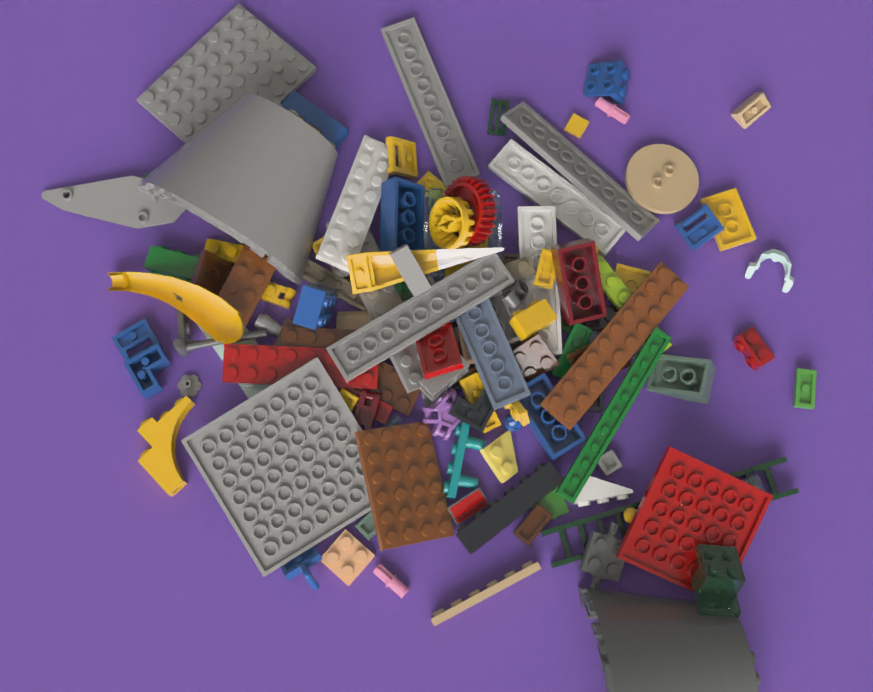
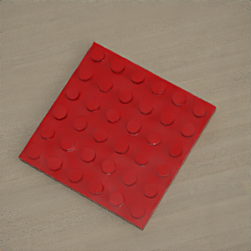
M667 445L615 556L722 605L773 495Z

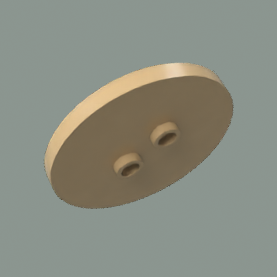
M652 144L641 148L632 156L626 167L625 183L631 197L644 209L658 214H672L683 210L694 199L699 187V176L694 163L684 152L670 145Z

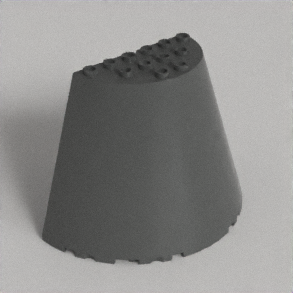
M585 586L578 587L581 607L587 612L588 619H594L595 621L591 623L594 638H597L598 641L597 649L601 660L606 692H758V686L761 685L758 672H755L756 656L754 651H750L745 631L736 615L735 609H732L730 606L600 588L592 589Z

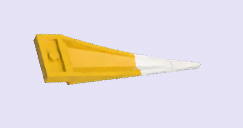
M505 248L410 251L425 275L503 251ZM369 251L346 256L353 294L374 291L404 281L389 255L392 251Z

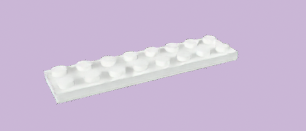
M364 135L316 259L349 273L346 256L360 253L381 197V183L387 181L389 176L387 174L389 162L388 146Z
M512 139L488 165V169L535 205L555 206L556 221L580 239L588 238L595 241L598 252L604 257L626 232L625 229L602 211L584 193Z
M555 206L517 207L519 259L529 255L535 272L537 271L542 248L551 250V246L557 245ZM535 275L524 278L529 292L522 309L529 308L528 305L535 300H547L558 318L538 333L555 356L562 355L560 298L556 275L552 290L533 286Z

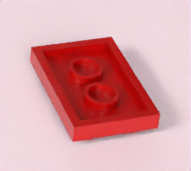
M451 321L416 341L425 380L464 368Z

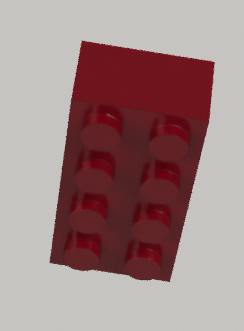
M585 238L551 246L563 321L569 325L606 317L607 313L595 241Z

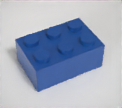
M317 283L303 285L292 323L313 330L325 327L327 323L330 324L333 313H331L332 305L335 306L338 299L337 289Z

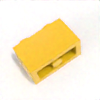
M546 299L541 301L535 300L528 305L529 308L525 310L521 308L512 314L513 318L509 321V324L521 342L548 327L558 318Z

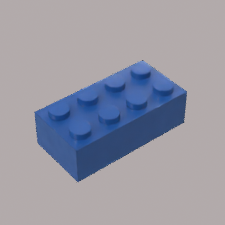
M398 177L381 183L380 251H393L404 244L408 245L410 250H424V185Z
M545 373L526 383L531 395L518 401L527 410L530 421L527 424L549 460L553 462L584 443L587 438L577 423L571 430H568L540 405L542 400L553 389V385Z

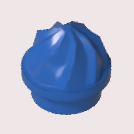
M510 413L506 415L504 426L508 431L515 432L522 428V424L519 421H515Z

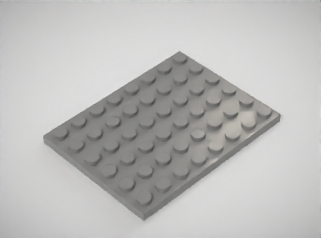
M238 4L136 100L178 138L187 143L242 95L249 93L270 101L276 100L282 103L292 91H297L317 71V68L248 10Z

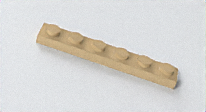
M531 560L521 566L523 570L517 573L512 570L503 575L505 579L499 583L496 579L486 584V590L480 592L477 589L468 594L469 599L462 601L460 598L450 604L452 608L446 611L441 608L432 613L434 617L431 621L436 626L542 568L538 562L533 564Z

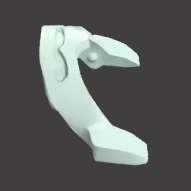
M771 249L763 252L757 262L749 263L745 274L747 279L752 277L755 270H758L760 267V263L765 259L771 258L774 262H781L785 270L782 291L787 293L794 282V278L790 275L792 263L784 252Z

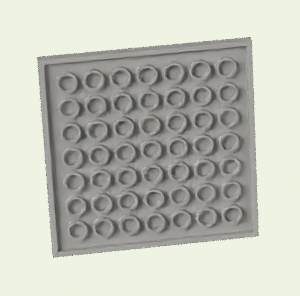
M318 357L181 440L263 577L371 511L354 434L357 431H362Z

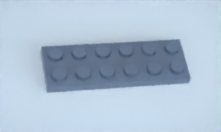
M486 299L456 317V322L493 409L497 410L530 396L531 393L490 299Z

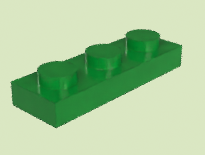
M580 323L572 325L562 347V355L557 357L560 364L553 368L550 374L560 379L570 368L566 354L586 345L593 331L592 329Z

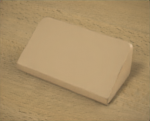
M755 92L732 111L730 115L743 129H746L769 110L771 105L763 92Z

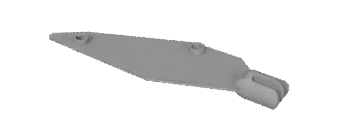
M126 176L46 190L41 194L44 200L64 211L136 229L174 223L186 210L178 204L169 201L170 198L163 199L159 197L156 202L141 193L137 187L144 178L136 176Z

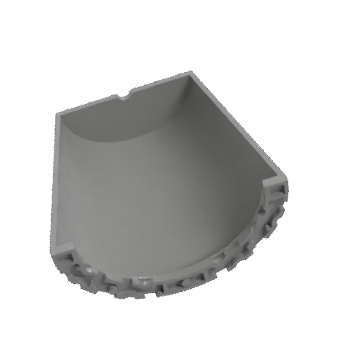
M246 93L138 184L137 188L141 193L156 202L159 197L163 199L170 198L169 201L178 204L240 243L250 246L249 249L263 258L266 254L268 256L267 262L274 266L282 276L300 285L338 153L335 150L336 146L323 137L316 128L300 119L299 114L294 110L284 109L283 105L276 100L270 101L263 97Z

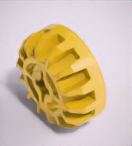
M442 197L436 201L431 209L429 231L432 240L441 249H461L464 245L468 244L470 241L469 236H472L474 233L471 230V225L475 224V221L471 220V216L474 213L472 209H469V204L460 197ZM454 232H459V237Z

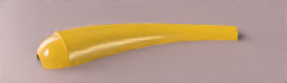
M107 273L112 279V286L108 291H129L164 301L187 315L215 341L231 344L237 342L243 335L244 322L242 314L223 298L198 285L174 277L151 273ZM176 295L182 297V301L176 299Z

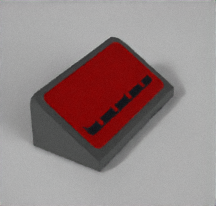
M479 487L449 506L447 511L455 524L459 526L488 507L490 503Z

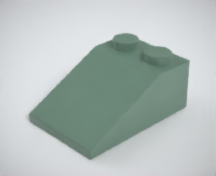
M662 354L649 375L646 390L689 402L708 404L716 367L708 359Z

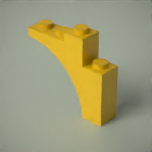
M187 396L179 398L170 411H165L159 417V421L153 417L147 418L140 424V428L137 430L152 446L151 449L148 448L141 453V458L138 462L164 491L172 497L187 484L181 475L176 460V438L185 416L195 406L193 401Z

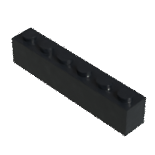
M550 461L546 465L544 463L538 465L534 469L536 472L532 476L528 474L519 481L520 485L515 489L513 486L503 493L505 497L500 501L498 499L492 501L488 505L489 509L486 512H478L473 517L474 521L469 525L465 523L457 529L456 537L470 556L561 484L563 478Z

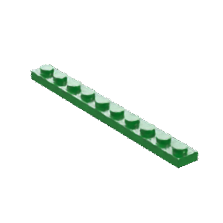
M656 327L653 329L556 490V494L570 503L575 502L672 337Z

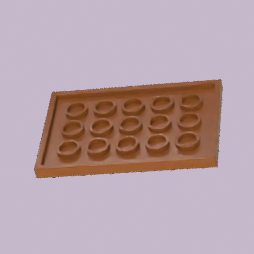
M422 421L355 432L380 551L454 536L455 533L450 514L447 511L448 504L446 495L443 492L442 478L429 424Z

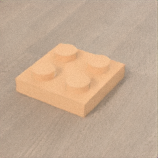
M345 529L321 556L322 560L320 561L344 583L350 586L375 555Z

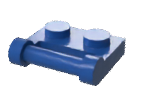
M706 203L702 204L699 210L681 223L677 222L674 225L693 252L725 230ZM704 214L708 216L688 232L684 230Z
M146 319L111 337L125 362L157 343L162 347ZM151 339L152 344L129 356V351Z

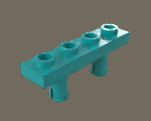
M462 421L455 427L454 435H457L456 442L452 443L450 454H453L452 462H449L447 466L449 477L448 481H445L443 485V492L448 499L456 498L459 486L471 489L477 488L478 478L461 474L462 462L466 448L481 450L485 447L486 443L484 439L469 436L470 426Z

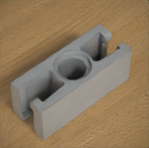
M404 244L389 253L414 297L432 288L408 245Z
M462 356L464 368L426 380L424 377L419 381V388L432 402L469 372L468 367L470 364Z

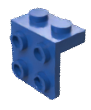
M622 60L589 64L583 95L585 97L611 96L617 104H624L625 96L628 94V80L631 78L630 70Z

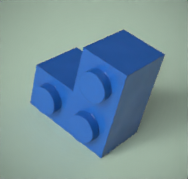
M157 343L124 362V365L141 395L148 400L164 391L156 373L172 365L164 349Z

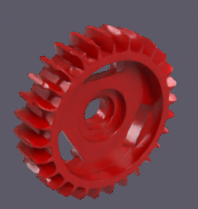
M476 176L458 177L452 181V184L447 186L448 190L444 191L445 197H460L469 204V209L473 207L474 215L471 216V220L475 221V224L471 225V228H474V233L472 236H469L470 241L463 247L480 246V244L485 243L486 239L490 238L489 234L493 233L492 227L496 226L494 220L498 219L495 217V212L498 211L495 209L497 202H494L496 195L491 194L493 189L489 188V183H486L484 179ZM454 232L459 237V232Z

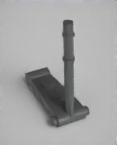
M176 295V299L182 301V297ZM177 310L178 338L174 340L173 346L180 356L187 357L190 351L224 344L220 341H215L213 338L200 341L189 340L191 325L188 323V316ZM263 329L243 333L237 342L267 337V331Z

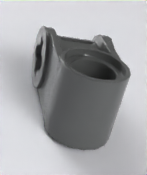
M522 278L515 280L512 285L503 289L500 295V299L509 306L511 313L521 309L525 304V299L529 292L525 280Z

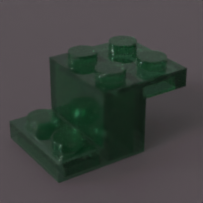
M698 544L695 550L700 566L692 577L691 582L699 614L739 617L741 609L737 594L746 582L737 548Z

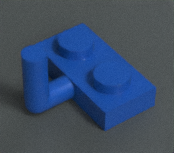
M316 546L311 547L281 566L284 576L288 581L302 572L313 590H317L320 587L309 570V567L322 560Z

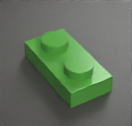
M801 368L795 370L793 407L811 410L815 408L816 370Z

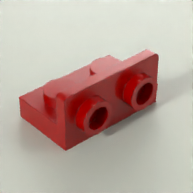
M753 326L733 339L734 347L744 355L746 364L753 368L754 371L775 358Z

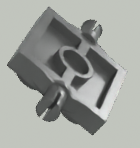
M611 522L608 533L591 531L579 567L580 570L593 575L590 585L592 589H598L601 579H610L618 582L625 563L624 560L615 556L622 540L616 537L619 524Z

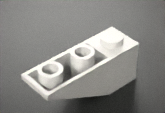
M590 476L573 505L578 504V507L589 506L592 501L602 504L610 502L609 498L617 497V500L628 499V495L634 492L632 489Z

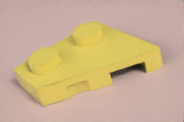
M510 431L504 432L480 450L500 483L506 482L518 472Z

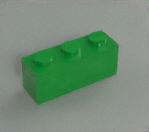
M162 245L157 247L151 246L144 267L150 273L174 277L191 283L200 255L194 254L190 256L182 250L171 251Z

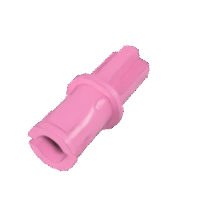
M602 96L595 103V107L607 113L608 117L611 116L622 124L628 122L630 115L618 108L617 104L613 105Z
M382 564L377 565L373 570V573L386 584V587L389 586L401 599L410 589L396 578V574L393 575Z

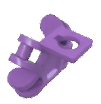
M454 388L443 392L429 407H422V411L425 412L423 423H436L431 430V435L434 437L438 435L445 441L460 422V420L448 414L457 396ZM449 398L451 403H446V400ZM432 412H438V419L432 418Z

